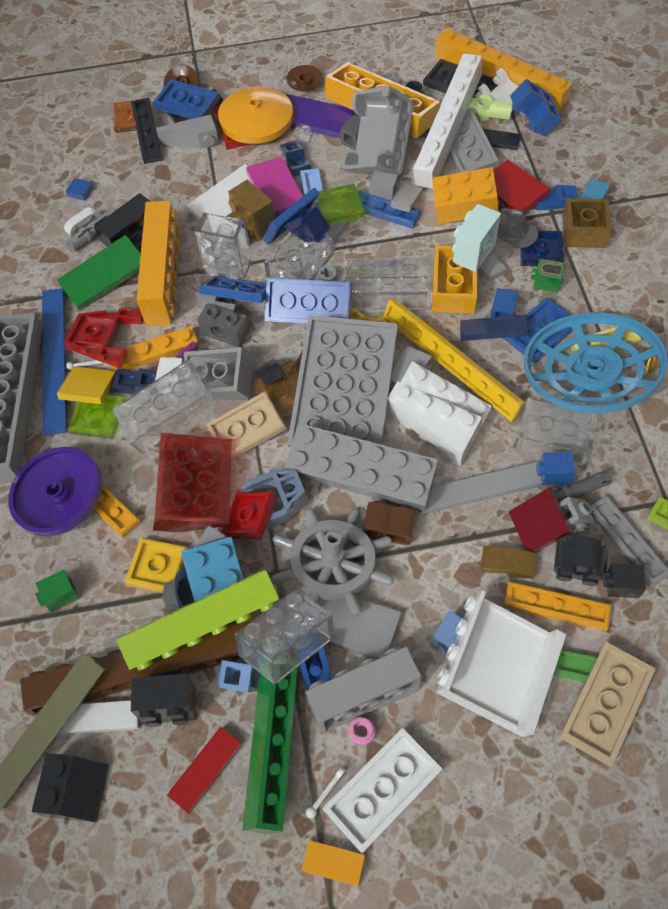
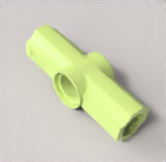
M479 95L477 98L471 99L468 108H472L479 121H487L490 118L511 120L513 103L495 101L489 95Z

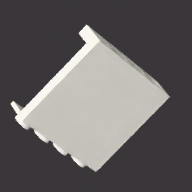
M482 590L473 596L471 595L466 601L464 607L466 610L465 617L458 623L455 633L458 634L455 643L450 645L446 653L447 664L445 668L441 669L436 679V683H438L436 693L521 737L534 735L566 634L559 630L548 632L485 599L486 592Z

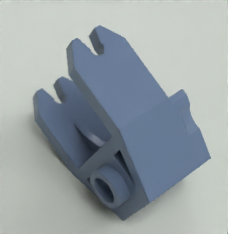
M271 469L270 472L242 484L245 493L257 492L270 486L277 487L284 505L281 510L270 515L265 530L290 521L308 502L296 470L278 471Z

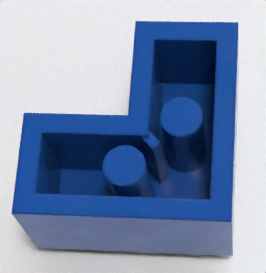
M525 79L510 95L513 109L527 116L530 121L529 126L534 133L546 136L562 121L552 94L530 80Z

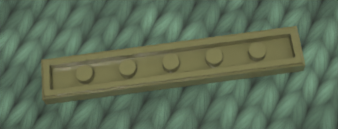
M87 654L81 655L0 764V811L4 809L105 672L106 668Z

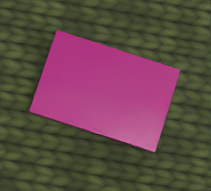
M283 157L246 167V173L251 183L273 202L274 216L282 214L303 197Z

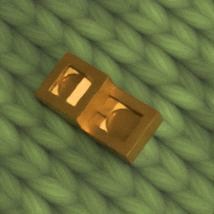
M483 546L480 569L483 573H507L510 578L534 579L537 554L514 548Z

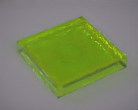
M354 184L319 191L317 201L326 226L365 217V211Z
M106 395L102 404L77 402L68 432L73 435L114 439L125 404L124 397Z

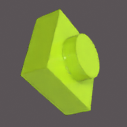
M659 496L647 520L668 530V500Z

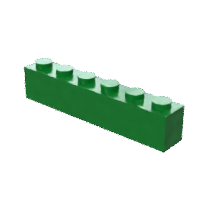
M273 654L262 660L260 664L242 831L263 834L283 832L298 659Z

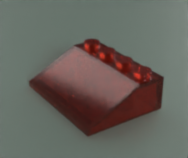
M161 433L158 449L152 531L178 533L207 529L208 526L212 528L229 526L232 439Z

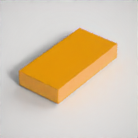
M309 840L301 871L358 887L365 855Z

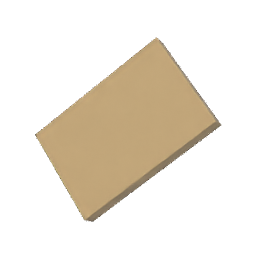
M266 391L206 424L226 463L286 430Z

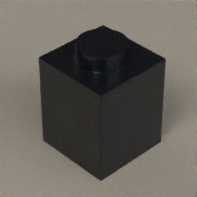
M612 563L607 571L606 578L603 579V586L607 588L608 597L640 598L645 591L643 565Z

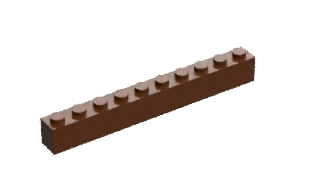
M269 609L239 624L234 620V622L226 624V630L216 635L209 632L202 636L203 640L190 647H188L187 643L177 647L178 652L165 659L160 655L152 659V665L139 671L137 667L129 670L121 650L110 651L107 653V656L100 658L91 657L106 668V670L83 702L131 690L132 678L189 674L222 664V660L237 661L259 655L260 653L288 647L279 609L275 611L274 609ZM61 664L56 666L55 670L47 672L35 671L30 673L29 677L21 678L23 710L31 716L38 715L74 665Z

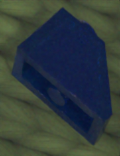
M318 207L297 213L283 225L285 229L305 243L315 241V243L320 242L326 237L325 233L331 229Z

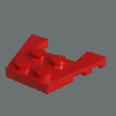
M137 306L138 310L128 311L127 308H119L118 312L106 313V310L78 313L64 340L66 349L122 369L128 356L127 350L109 346L120 323L142 325L144 319L139 306Z

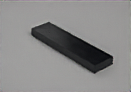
M149 97L131 101L143 163L163 161Z

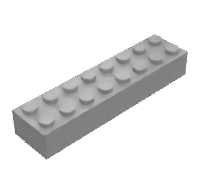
M36 314L0 315V481L14 480L17 473L21 470L42 342V326Z

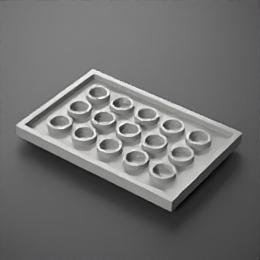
M308 315L287 443L288 447L292 445L298 423L382 445L398 333L397 323Z

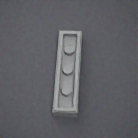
M608 496L590 505L594 521L628 563L643 565L645 584L649 589L668 578L667 566Z

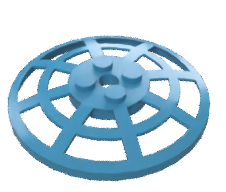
M604 312L574 314L551 322L533 336L524 354L526 378L531 387L540 396L559 407L584 413L614 412L643 402L661 386L668 365L665 346L658 335L649 327L629 317ZM607 324L618 327L613 336L601 334L584 335L581 325ZM572 327L575 337L562 342L554 349L543 343L544 340L554 333ZM626 330H630L644 338L652 348L639 353L631 344L621 339ZM587 342H605L608 344L606 347L588 346ZM578 344L579 349L574 351L569 357L561 353L565 349ZM618 346L627 351L632 357L622 360L614 350ZM537 349L548 355L545 363V374L532 373L531 361ZM657 355L659 359L657 380H642L645 370L644 360ZM557 360L566 364V372L552 373L554 361ZM636 364L637 373L635 378L622 376L623 368ZM569 380L575 387L569 392L556 381ZM536 381H548L557 392L565 397L561 400L549 394ZM616 383L628 385L623 391L613 395L608 389ZM636 387L649 388L641 395L620 403L616 401L631 393ZM584 390L599 391L601 397H584L580 395ZM575 400H576V401H580V402H587V403H603V402H605L607 405H603V406H589V405L575 404V403H572V402H574Z

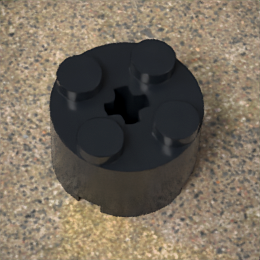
M571 536V540L564 541V537L558 538L553 571L557 574L556 579L564 582L577 579L582 580L584 585L597 586L598 581L606 578L609 545L606 544L603 547L601 546V540L587 536Z

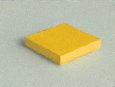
M74 366L57 392L58 399L102 404L113 385L116 371Z
M140 538L125 579V584L163 593L164 584L174 579L176 573L182 570L184 562L181 551L188 548Z

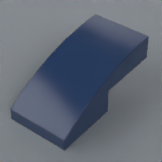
M298 140L280 145L284 159L293 176L299 175L300 171L311 169V164L305 157L304 149Z
M139 368L138 372L117 369L112 391L125 394L157 393L158 385L155 380L157 371Z

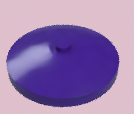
M57 447L38 454L21 468L12 482L8 497L11 516L24 530L37 536H56L74 529L87 519L99 501L102 492L100 469L88 454L72 447Z

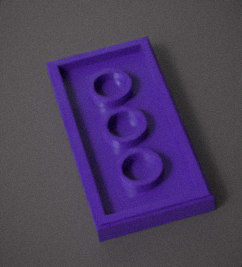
M286 94L293 107V121L290 126L292 128L341 139L340 128L353 115H356L354 110L344 106Z

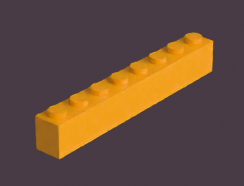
M448 28L436 38L435 57L459 65L463 53L482 56V74L494 78L497 76L496 72L503 68L507 72L509 79L517 86L525 79H528L552 94L559 112L569 101L573 83Z

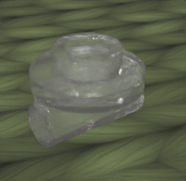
M301 123L300 127L296 126L293 137L310 144L314 133L311 132V127Z

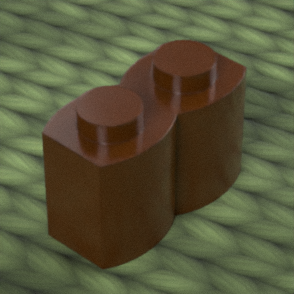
M381 500L368 502L362 531L371 539L390 536L392 543L410 545L416 511L405 505L392 507Z

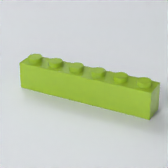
M263 569L120 636L116 641L129 670L137 667L139 671L152 665V659L162 655L163 659L178 652L177 647L187 643L188 647L201 642L203 640L202 636L209 632L216 635L226 630V624L236 620L237 624L252 617L251 612L260 609L261 612L275 607V601L279 600V597L266 569Z

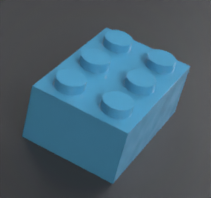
M232 537L181 551L194 601L244 579Z

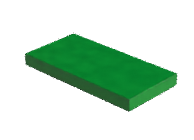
M125 235L58 278L57 281L80 311L138 273L141 254Z

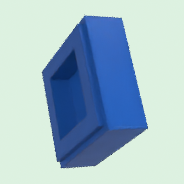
M74 178L65 192L68 197L85 201L93 185L92 182Z

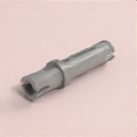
M110 207L109 210L86 227H81L78 233L66 240L70 250L75 252L84 243L91 242L93 240L92 237L96 235L94 226L112 214L116 209Z

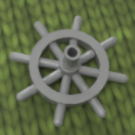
M309 508L306 510V516L310 526L303 529L295 540L281 535L273 537L275 544L290 549V569L274 574L271 577V582L277 585L294 579L297 585L309 594L303 607V612L306 615L312 614L319 599L326 601L345 599L351 613L359 615L361 608L355 595L367 586L370 579L387 586H391L394 582L391 576L374 570L375 550L391 545L392 538L385 536L371 541L361 529L355 526L360 515L357 509H352L346 522L339 520L319 521L315 510ZM317 539L322 550L308 546V544ZM348 539L357 545L347 550L343 549ZM301 554L317 559L303 565L300 563ZM363 555L365 562L364 566L349 561V559ZM322 569L317 581L307 575ZM342 569L357 574V576L348 581ZM330 575L335 576L338 585L326 584Z

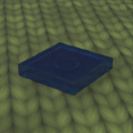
M538 230L537 240L528 247L520 248V266L537 267L539 259L564 263L562 231Z

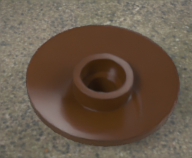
M181 64L174 66L167 72L163 83L165 87L169 80L173 79L198 86V76L192 67Z
M300 65L288 72L286 80L287 84L294 90L310 91L322 83L323 75L317 67Z

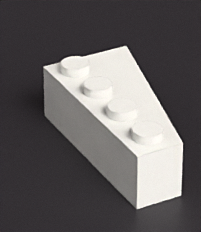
M398 381L388 396L387 414L409 430L415 431L425 442H430L437 448L438 452L454 460L453 463L460 467L479 433L481 416Z

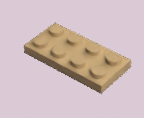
M605 642L559 738L611 767L615 762L656 668Z

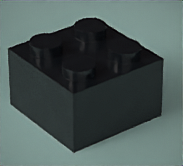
M187 674L132 678L130 711L146 727H159L162 725V722H172L173 725H186L188 720H196V687Z

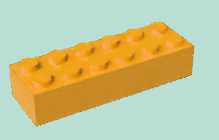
M349 62L325 78V98L352 110L355 91L390 85L408 96L413 104L409 130L410 137L418 138L431 128L440 108V101Z
M171 201L146 202L137 303L146 327L171 325L172 317H175L173 300H176L177 294L174 283L178 282L175 267L179 266L176 252L180 251L179 239L177 237L181 236L180 224H176L177 213L176 209H172Z

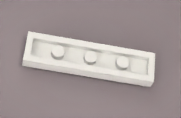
M413 361L401 380V383L481 416L480 427L484 424L492 407L490 404Z

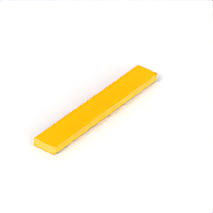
M395 298L389 300L383 315L389 323H397L398 330L424 352L431 355L434 360L510 422L517 419L525 405L523 400Z

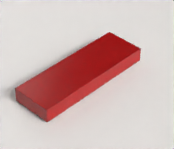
M220 726L166 796L190 814L240 749L242 743Z

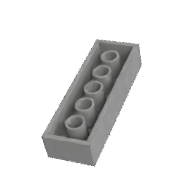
M298 423L284 469L296 470L299 478L426 511L438 469V459Z

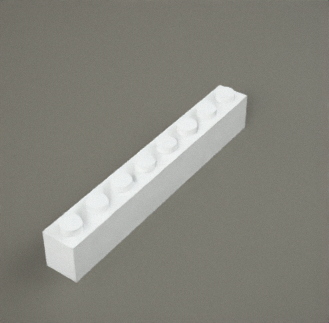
M463 53L413 168L415 185L433 189L432 178L438 177L442 171L482 76V56Z

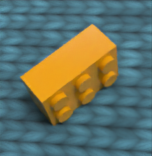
M493 167L432 178L438 224L464 220L468 211H472L477 203L499 212Z
M435 245L431 312L475 314L477 271L474 272L453 262V246Z

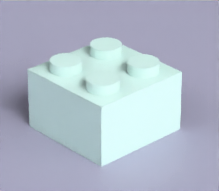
M478 203L472 211H468L464 223L458 225L454 232V237L456 238L452 248L454 263L474 272L478 270L496 244L501 213Z

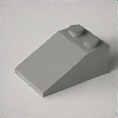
M242 347L184 352L179 394L226 400L250 399L255 356Z

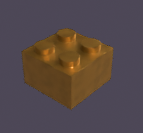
M247 179L228 191V203L232 210L231 218L234 224L247 230L248 237H252L258 243L263 239L271 222L275 220L273 202Z
M566 198L562 214L564 247H607L612 231L608 199Z

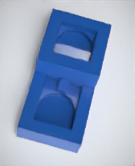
M556 185L554 191H550L549 195L534 205L535 210L564 208L566 198L579 199L576 186Z

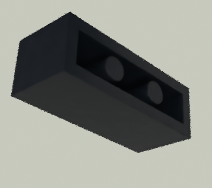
M139 193L95 225L94 229L99 241L108 247L125 235L129 237L138 230L143 231L145 204L151 201Z

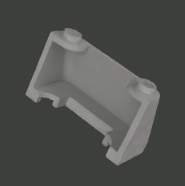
M390 85L355 91L352 107L354 112L361 116L355 153L345 154L341 170L357 174L373 175L374 171L400 175L403 170L413 112L411 99Z

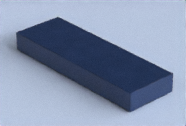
M526 315L460 320L461 341L528 336Z

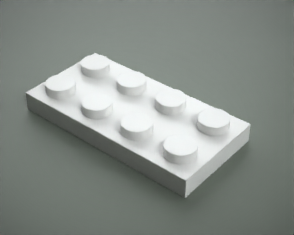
M402 728L322 809L359 852L363 854L443 769Z

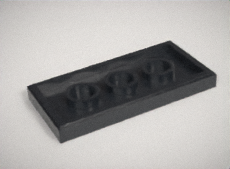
M440 59L423 79V85L446 94L458 65ZM482 74L472 98H476L475 94L479 92L478 88L482 84H485L490 92L498 85L493 82L492 77Z

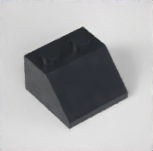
M46 753L31 812L42 817L96 823L109 765L71 755Z

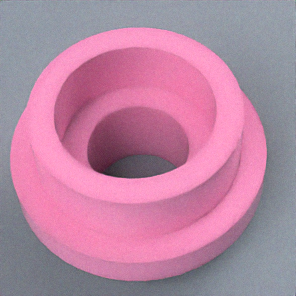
M357 717L351 721L348 733L350 739L355 744L367 745L374 739L376 730L374 723L369 718ZM360 727L366 728V735H358L357 729Z

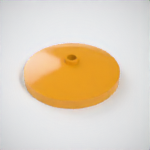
M265 86L247 87L235 91L222 102L218 111L219 123L223 132L235 141L248 144L265 143L280 137L289 129L293 121V107L290 99L277 89Z

